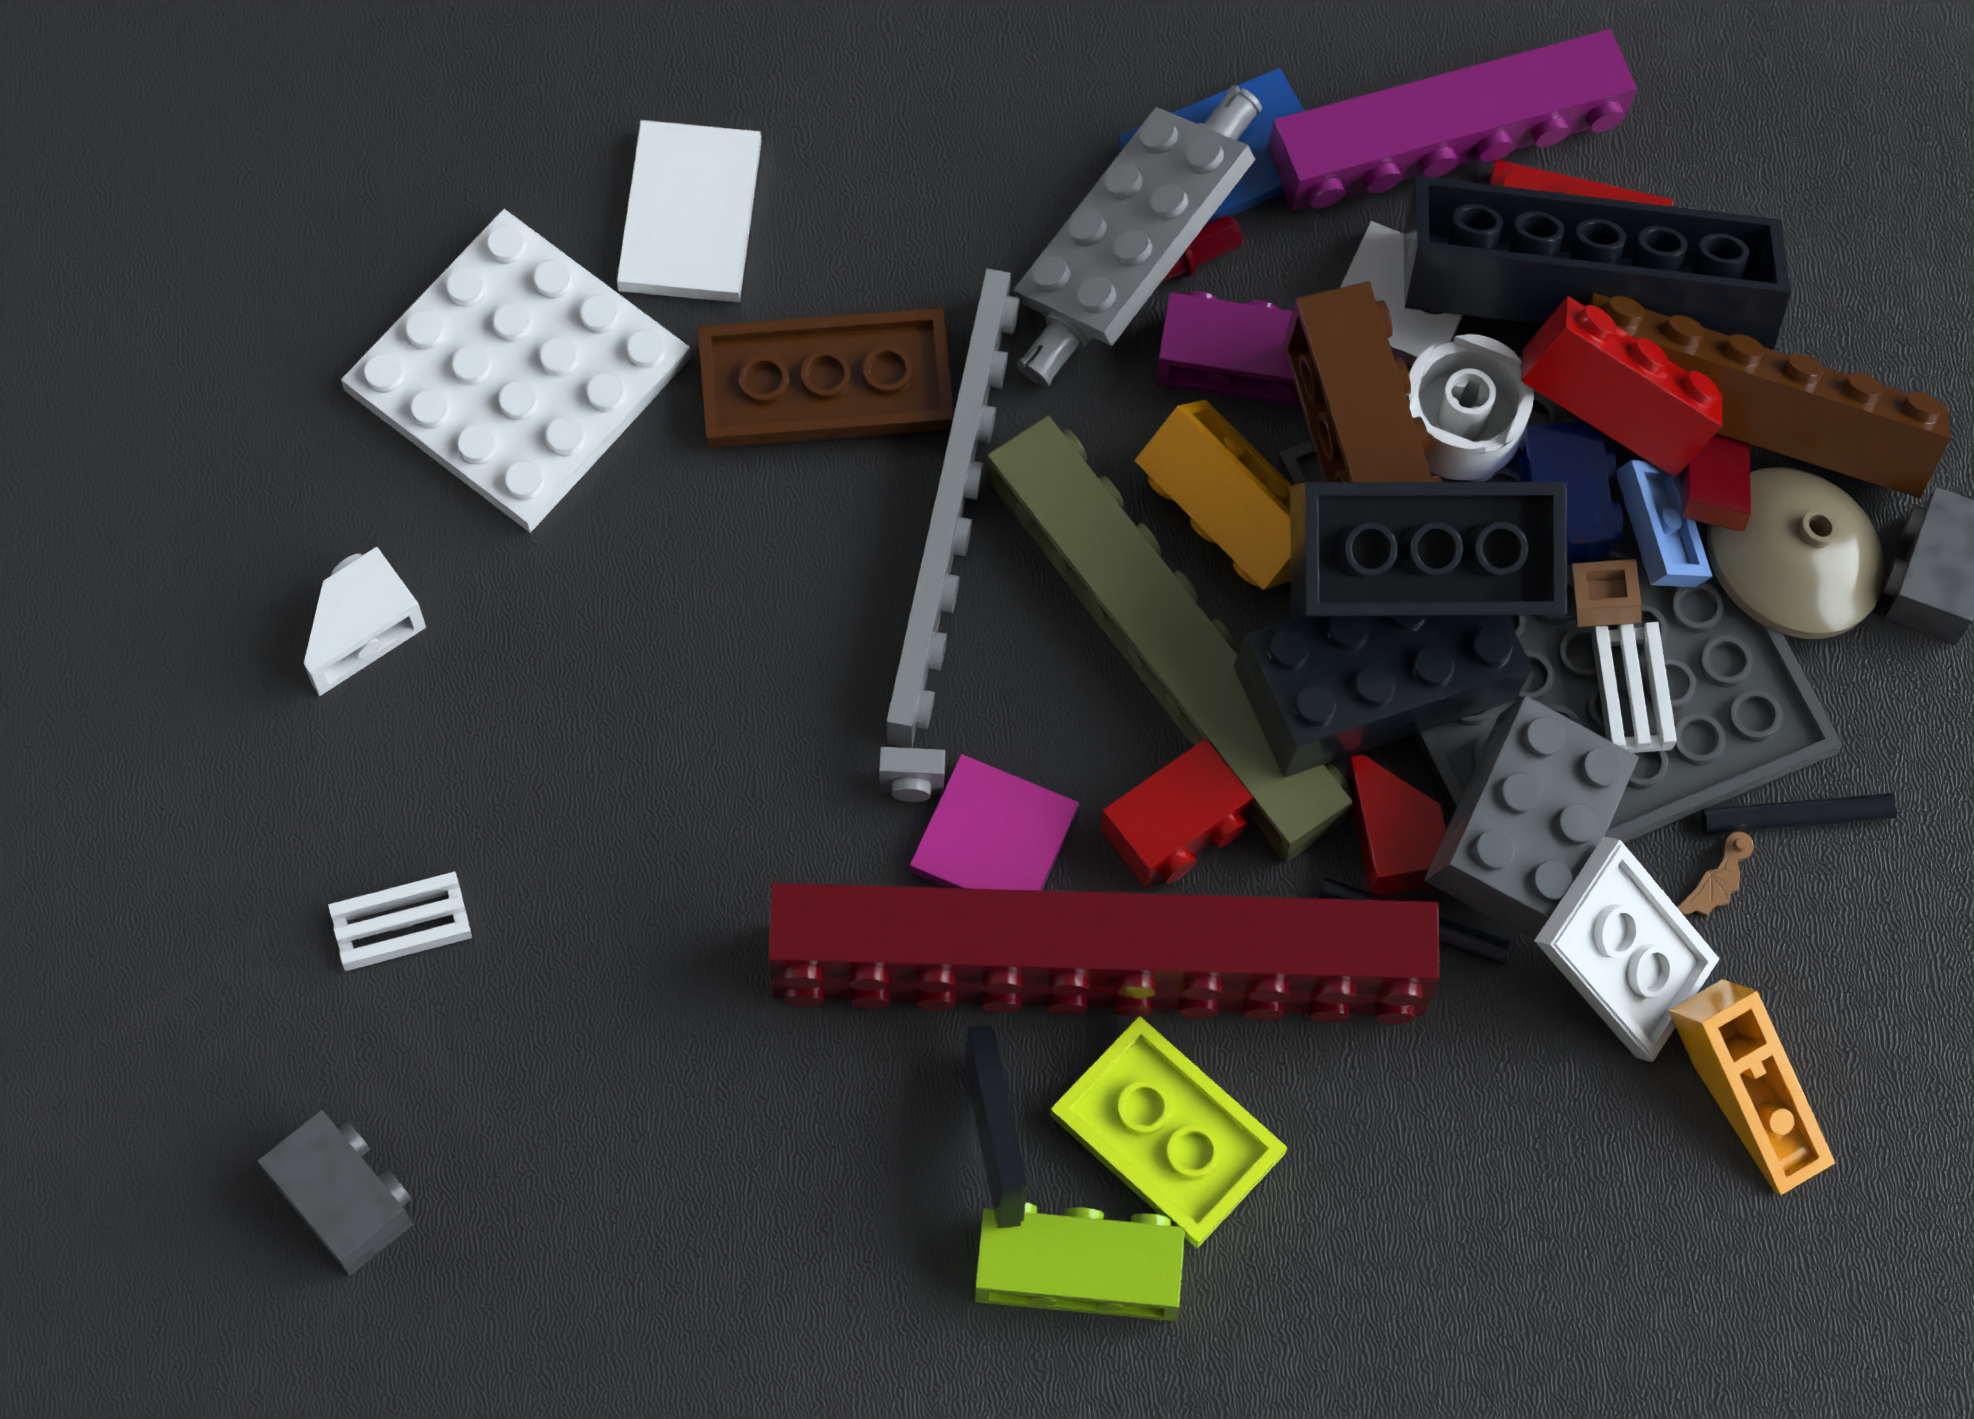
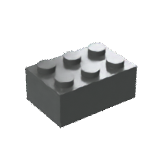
M1525 695L1498 715L1424 881L1535 940L1602 838L1605 837L1639 756Z

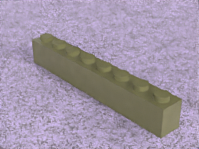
M1048 415L988 454V483L1193 747L1206 738L1253 796L1249 819L1283 863H1288L1346 823L1352 805V800L1349 798L1352 795V791L1347 780L1332 764L1326 767L1320 765L1285 778L1283 777L1233 667L1237 654L1234 651L1236 650V643L1230 631L1219 619L1209 620L1197 604L1199 600L1198 595L1190 580L1179 570L1172 573L1159 556L1161 549L1153 533L1143 523L1135 526L1122 509L1124 507L1123 499L1112 481L1106 476L1098 479L1085 462L1087 455L1078 438L1069 429L1062 432Z

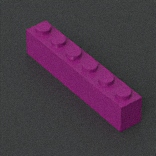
M1611 29L1274 119L1267 149L1282 183V189L1291 211L1308 206L1321 209L1334 205L1344 196L1366 190L1370 193L1384 192L1396 186L1400 181L1416 176L1439 177L1450 172L1457 165L1480 159L1485 163L1493 162L1496 159L1499 160L1507 156L1512 150L1534 144L1538 147H1548L1562 141L1567 135L1589 129L1593 132L1609 130L1625 120L1637 92V87Z

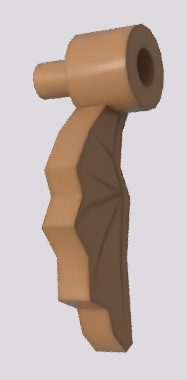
M1734 832L1723 841L1721 847L1722 860L1717 869L1706 871L1694 891L1677 906V909L1683 916L1696 912L1706 917L1715 907L1729 905L1730 894L1739 890L1740 870L1738 862H1742L1753 852V840L1748 834Z

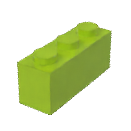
M1025 1203L1024 1221H1021V1226L997 1229L994 1209L983 1208L975 1302L1175 1321L1180 1302L1185 1227L1170 1226V1218L1156 1214H1135L1131 1216L1130 1222L1104 1220L1103 1212L1082 1207L1067 1208L1064 1210V1216L1037 1213V1206Z

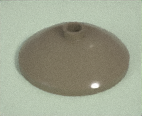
M1770 467L1750 472L1751 516L1745 531H1736L1707 524L1706 543L1708 555L1721 586L1734 603L1751 618L1776 632L1804 639H1824L1853 629L1878 603L1886 578V561L1883 546L1871 520L1857 502L1846 492L1813 473L1786 467Z

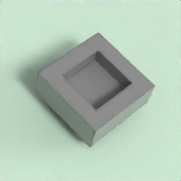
M881 747L879 767L880 793H892L894 798L907 802L925 801L930 798V795L942 796L945 783V750Z

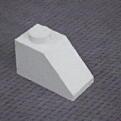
M378 547L364 555L354 554L347 557L333 569L330 577L323 580L304 659V666L310 681L319 696L426 628L418 602Z

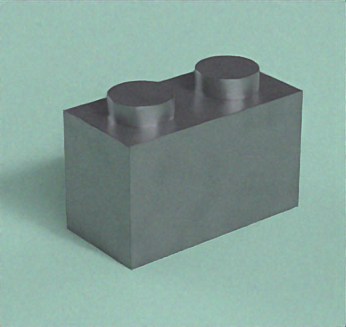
M1935 487L1924 507L1916 504L1912 506L1905 522L1900 539L1910 542V546L1905 560L1895 558L1887 575L1882 593L1892 596L1885 619L1957 644L1974 618V500Z
M321 1110L259 1159L258 1162L268 1178L350 1276L413 1225L403 1208V1205L410 1201L411 1197L387 1168L378 1175L373 1172L362 1158L370 1148L346 1119L335 1126L323 1110Z

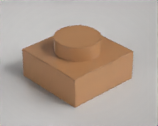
M1636 559L1572 564L1577 627L1642 623Z

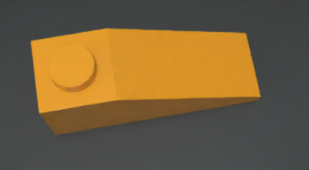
M1722 979L1668 1010L1694 1068L1775 1193L1782 1195L1835 1164L1756 990Z

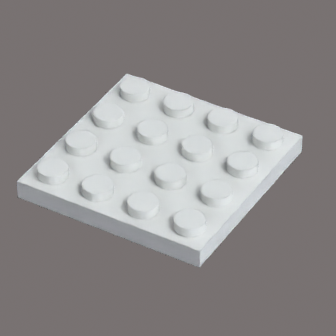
M503 209L341 379L344 391L531 533L691 359V350L687 344L522 221Z

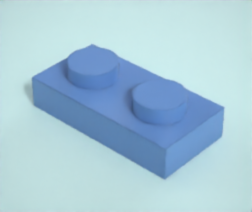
M1631 460L1616 470L1615 473L1623 495L1624 506L1633 527L1650 585L1697 587L1713 577L1695 521L1682 517V479L1680 474L1674 478L1649 461Z

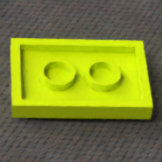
M1141 1016L1126 1029L1050 1109V1116L1153 1210L1161 1216L1170 1218L1171 1226L1185 1227L1184 1238L1196 1249L1286 1154L1288 1148Z

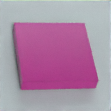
M961 754L911 861L910 873L946 888L1042 891L1079 810V802Z

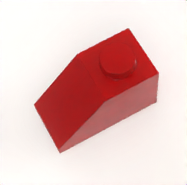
M1365 755L1351 756L1345 779L1352 791V795L1349 797L1352 800L1351 810L1369 892L1384 896L1433 888L1434 886L1425 882L1424 879L1449 824L1445 825L1440 804Z

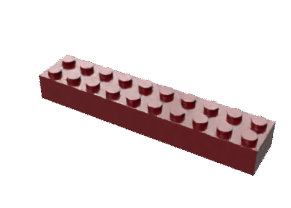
M772 883L768 962L773 998H785L786 1004L795 1007H817L824 1004V999L850 1000L852 1006L862 1009H882L888 1007L890 1001L916 1002L918 1008L928 1011L951 1010L955 1008V1003L982 1004V1009L994 1013L1016 1012L1021 1009V1005H1047L1049 1012L1060 1015L1081 1014L1086 1012L1087 1007H1113L1115 1014L1127 1017L1146 1016L1152 1013V1009H1179L1178 1013L1183 1017L1204 1019L1214 1017L1218 1014V1010L1244 1011L1246 1018L1261 1021L1276 1020L1282 1018L1284 1012L1310 1013V1018L1319 1022H1341L1347 1020L1349 1014L1375 1015V1020L1380 1023L1405 1024L1414 1021L1415 1016L1425 1015L1440 979L1438 902Z

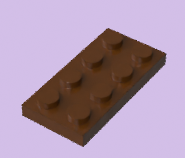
M944 308L698 326L707 449L951 430L954 409Z

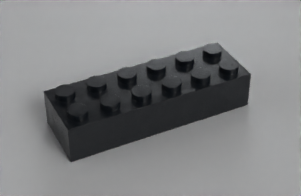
M1416 176L1404 231L1405 308L1421 310L1435 315L1449 313L1482 317L1493 322L1507 320L1544 325L1567 296L1586 307L1589 305L1593 293H1597L1609 298L1614 296L1627 297L1638 302L1644 309L1669 317L1674 315L1686 316L1700 323L1703 328L1728 336L1734 334L1745 335L1755 339L1765 348L1775 349L1791 294L1781 219Z

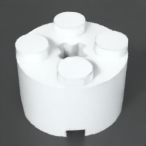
M1475 334L1454 336L1453 341L1436 347L1434 344L1425 349L1411 368L1409 374L1411 394L1407 395L1406 398L1412 417L1420 416L1426 426L1430 449L1429 453L1424 455L1429 471L1453 480L1485 482L1492 478L1495 472L1503 468L1517 452L1533 407L1534 390L1521 382V360L1513 350L1501 342Z

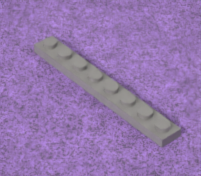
M986 268L887 717V744L912 748L916 728L928 729L935 692L925 690L929 669L940 671L942 667L947 634L938 632L942 612L953 613L960 576L951 575V567L954 554L965 556L967 552L972 519L962 518L966 498L977 500L979 496L984 463L975 461L979 442L990 444L996 407L987 406L991 387L1002 388L1008 352L999 351L1003 332L1014 333L1018 316L1020 298L1010 296L1011 273Z

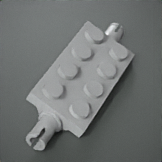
M1236 85L1231 86L1227 91V95L1204 124H1196L1155 107L1013 290L1016 296L1020 298L1021 304L1040 312L1046 318L1045 321L1048 325L1024 357L1020 358L1016 364L1017 368L1026 378L1036 385L1039 383L1041 387L1048 388L1052 383V379L1076 348L1084 349L1093 338L1110 346L1115 343L1255 161L1248 145L1237 141L1254 117L1258 116L1262 110L1260 102L1253 94L1244 88L1240 91Z

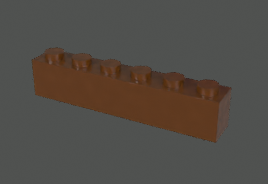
M1593 293L1589 305L1596 306L1606 312L1612 318L1616 327L1637 340L1645 338L1652 341L1664 351L1668 360L1687 372L1698 371L1714 382L1719 392L1722 393V427L1716 432L1717 434L1917 498H1921L1951 439L1948 406L1942 405L1938 400L1926 393L1917 391L1905 393L1886 387L1869 375L1858 372L1846 374L1824 367L1814 358L1804 354L1794 353L1787 355L1763 347L1758 341L1745 335L1734 334L1728 336L1703 328L1700 323L1686 316H1665L1644 309L1638 302L1627 297L1614 296L1609 298Z

